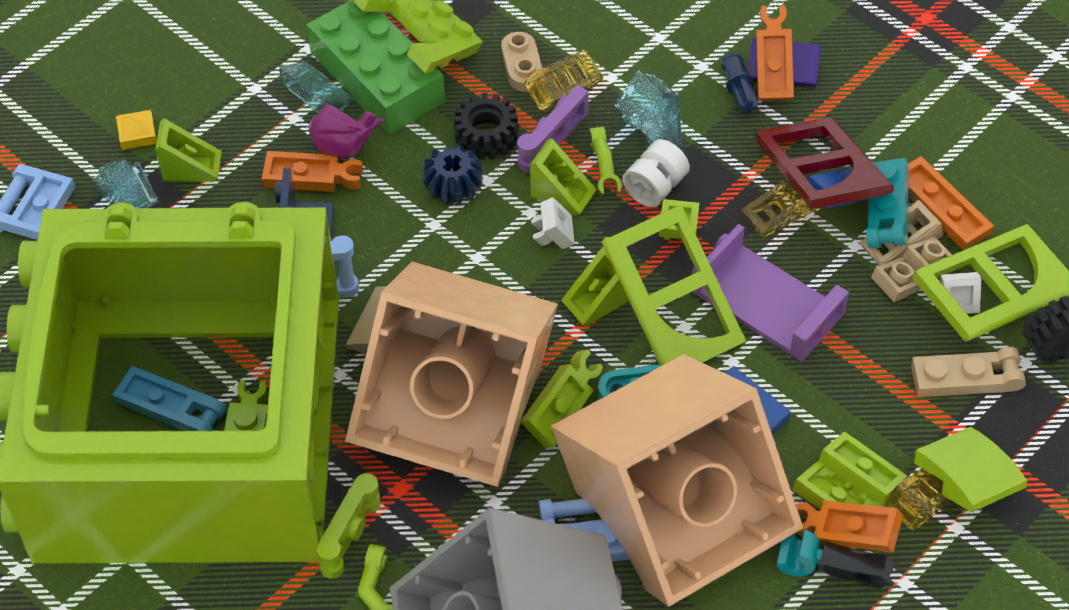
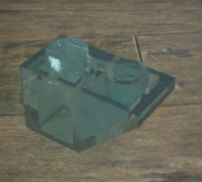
M637 71L614 105L624 113L622 119L633 128L641 129L646 134L645 140L650 145L655 140L662 139L673 143L680 149L682 137L679 95L656 75Z
M116 159L99 167L100 174L91 178L109 205L128 203L134 206L135 209L148 208L159 202L139 162H127L126 159L118 162Z

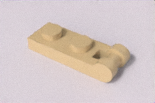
M1014 347L1002 348L997 352L913 357L911 362L917 397L1013 392L1021 390L1026 385L1024 372L1018 368L1021 362L1019 351ZM1003 369V374L994 375L993 370Z

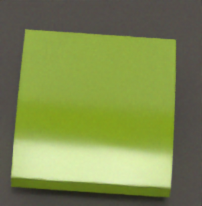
M972 427L921 447L915 452L914 464L943 480L942 495L970 512H974L1027 487V479L1009 456L993 441Z
M844 431L822 450L819 460L796 479L792 490L819 510H821L824 500L885 507L906 482L908 476Z

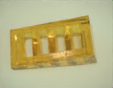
M584 49L535 71L525 80V86L538 108L543 111L556 105L563 95H568L577 85L586 89L600 82L603 76L587 49ZM575 63H578L586 79L582 78L581 74L575 66ZM564 69H566L574 84H572ZM552 75H554L562 90H560Z
M785 179L742 208V212L764 238L811 214L817 209L811 210L803 199L799 200L795 196L797 191ZM788 198L793 205L788 208L782 201L783 199ZM776 204L782 213L776 215L770 206ZM763 210L771 220L764 223L757 212Z
M921 468L895 486L886 505L887 507L898 508L903 514L902 521L910 529L916 530L951 500L942 495L943 480Z

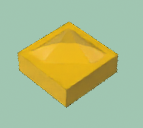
M151 110L116 116L122 150L157 143Z

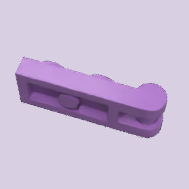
M577 85L568 95H563L559 99L556 108L547 117L539 120L531 134H524L518 138V167L522 172L530 173V164L548 139H553L560 145L588 115V90Z

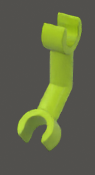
M589 128L592 137L590 146L591 150L597 154L601 176L597 184V191L600 196H603V182L610 180L614 182L616 193L619 194L622 183L620 178L614 173L612 154L607 143L605 128Z
M373 544L369 545L366 553L365 568L358 586V594L370 610H393V606L388 605L375 590L379 574L384 570L387 555H384L386 547Z

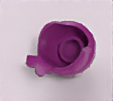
M326 104L317 116L312 118L308 132L311 135L314 147L322 154L338 157V159H350L360 152L372 130L384 123V120L376 118L373 113L366 111L360 120L356 121L334 106Z

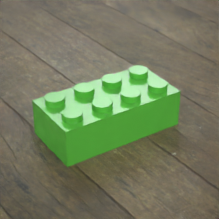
M350 0L306 24L312 55L365 111L371 112L376 118L384 120V123L379 126L388 135L445 103L444 75L436 67L433 72L425 73L407 56L412 42L382 12H363Z

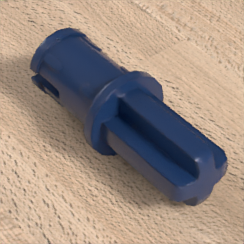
M730 53L724 56L721 66L727 77L726 88L729 93L733 94L738 109L742 110L743 114H750L752 110L758 108V101L752 88L754 80L747 73L740 54Z

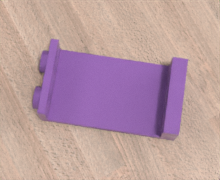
M738 224L729 234L724 233L718 239L714 250L707 257L709 264L736 320L803 362L844 316L849 292L836 285L826 297L744 247L745 227ZM695 266L693 267L692 275L697 273ZM704 286L692 291V293L713 305Z

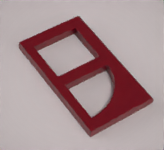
M832 117L756 131V142L811 210L891 194L894 190V186ZM824 135L836 150L790 159L778 144ZM850 165L852 168L851 174L842 182L817 191L803 175Z

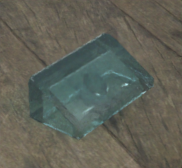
M307 61L283 65L279 68L281 83L317 113L326 104L332 105L341 111L353 102V98Z

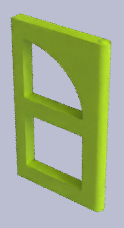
M682 205L674 207L612 237H605L601 241L659 365L662 366L683 354L703 363L746 342ZM675 225L697 273L649 295L626 247ZM704 286L727 334L713 338L686 336L668 326L659 316L656 309Z
M1028 224L915 270L912 276L917 285L966 342L1033 313L1040 307L1044 308L1052 300L1057 302L1060 300V297H1069V270ZM1020 243L1033 265V287L1027 293L1021 295L988 256ZM969 264L978 272L980 277L1003 303L971 318L937 279L940 275L950 273Z

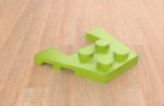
M352 0L363 12H390L420 42L412 43L407 56L425 73L433 72L437 65L440 68L447 66L451 59L459 61L478 53L483 43L473 32L472 26L461 21L452 12V7L443 1Z

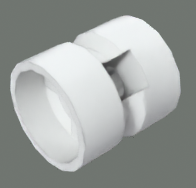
M659 139L655 140L641 155V159H637L624 173L622 181L625 189L637 202L647 207H657L672 191V188L689 172L690 165L687 157L676 145Z

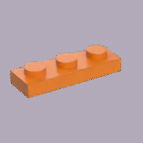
M922 156L908 164V197L914 203L920 200L941 223L943 232L962 250L973 247L992 235L994 225Z

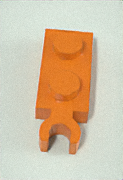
M780 5V16L776 19H771L767 16L766 6H762L760 10V20L766 27V30H756L758 101L794 99L792 29H781L787 15L785 5Z
M267 151L262 174L263 188L275 189L276 181H282L283 168H291L295 190L335 192L336 184H342L345 188L351 190L360 189L361 187L360 176L351 175L353 173L363 174V165L360 160L351 159L344 163H339L338 157L326 154Z
M824 500L821 511H816L808 503L796 504L798 512L803 516H808L807 520L802 523L803 529L796 532L800 537H803L804 530H807L820 539V544L828 542L850 548L894 552L903 519V514L898 508Z

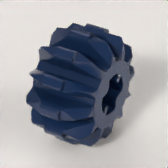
M446 144L443 152L433 149L431 158L425 159L423 165V184L429 190L432 199L441 197L444 205L450 200H456L460 205L463 197L473 200L475 191L481 190L483 184V165L481 160L477 159L474 150L465 152L462 144L456 149H450Z

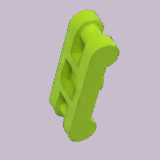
M364 473L354 480L317 545L320 571L326 578L334 579L341 576L344 571L343 556L352 540L357 541L361 537L366 523L365 517L367 514L374 513L380 508L378 480L372 474Z

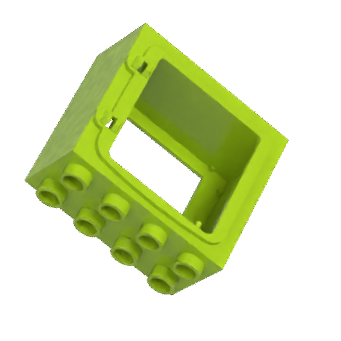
M239 202L229 208L135 209L134 206L128 203H115L106 209H43L38 241H22L19 248V279L23 288H29L27 305H11L7 316L8 346L12 353H18L16 371L0 372V421H7L4 442H0L1 522L3 530L6 533H19L32 563L319 562L316 548L324 534L339 311V293L326 207L258 208L249 202ZM274 337L267 423L264 429L259 431L87 432L100 338Z

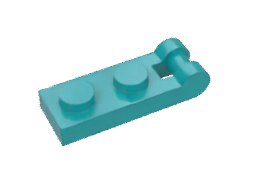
M906 158L873 162L894 186V190L891 194L869 198L868 227L866 228L869 249L881 248L883 243L894 242L895 246L906 245L908 243V162Z

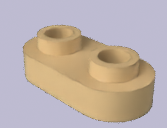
M524 32L510 33L504 37L501 43L502 58L509 84L520 92L534 91L543 81V69L535 40L531 35Z

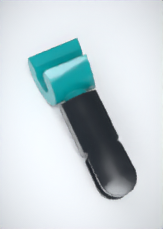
M804 530L802 540L797 539L794 535L782 540L777 561L778 569L787 575L806 576L815 570L816 564H818L817 572L855 580L875 588L884 587L888 583L894 569L892 560L883 554L860 552V550L824 542L823 548H819L820 539L807 530Z

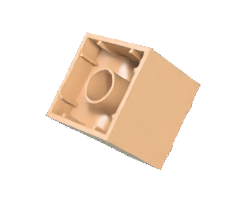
M411 262L381 292L345 442L498 487L506 473L522 417L540 374L558 304Z
M685 354L551 426L576 494L588 502L613 532L634 566L645 590L668 607L803 529L757 388Z

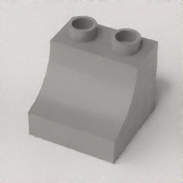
M490 507L390 587L393 610H623L621 604V583L618 576L614 573L606 536Z

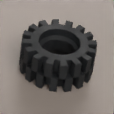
M481 93L482 99H477L476 95L470 96V103L464 99L460 103L461 108L457 107L455 110L454 129L456 144L459 143V146L462 144L464 150H474L475 153H478V159L485 160V154H490L491 159L497 158V152H500L502 156L508 153L507 147L512 150L515 146V141L518 139L516 108L514 105L510 106L509 100L506 98L500 102V95L493 94L492 99L488 98V93ZM481 122H492L499 125L497 128L489 131H482L473 127Z
M1067 296L1060 297L1057 303L1055 300L1048 302L1049 306L1045 309L1040 307L1036 310L1038 314L1031 315L1028 318L1029 322L1023 326L1024 330L1022 332L1037 358L1041 359L1042 362H1047L1048 360L1050 363L1056 362L1058 357L1061 360L1068 358L1069 299Z

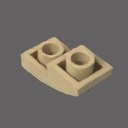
M935 236L907 246L903 257L875 267L871 278L895 303L921 289L912 278L915 270L949 257L952 254Z

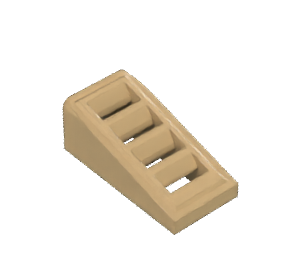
M917 200L908 207V232L912 236L908 238L906 245L895 246L893 243H883L889 250L888 253L883 255L878 248L869 249L866 237L860 241V244L880 266L903 257L907 246L935 236L938 240L944 236L938 219L920 200ZM917 223L923 227L919 231L914 227Z

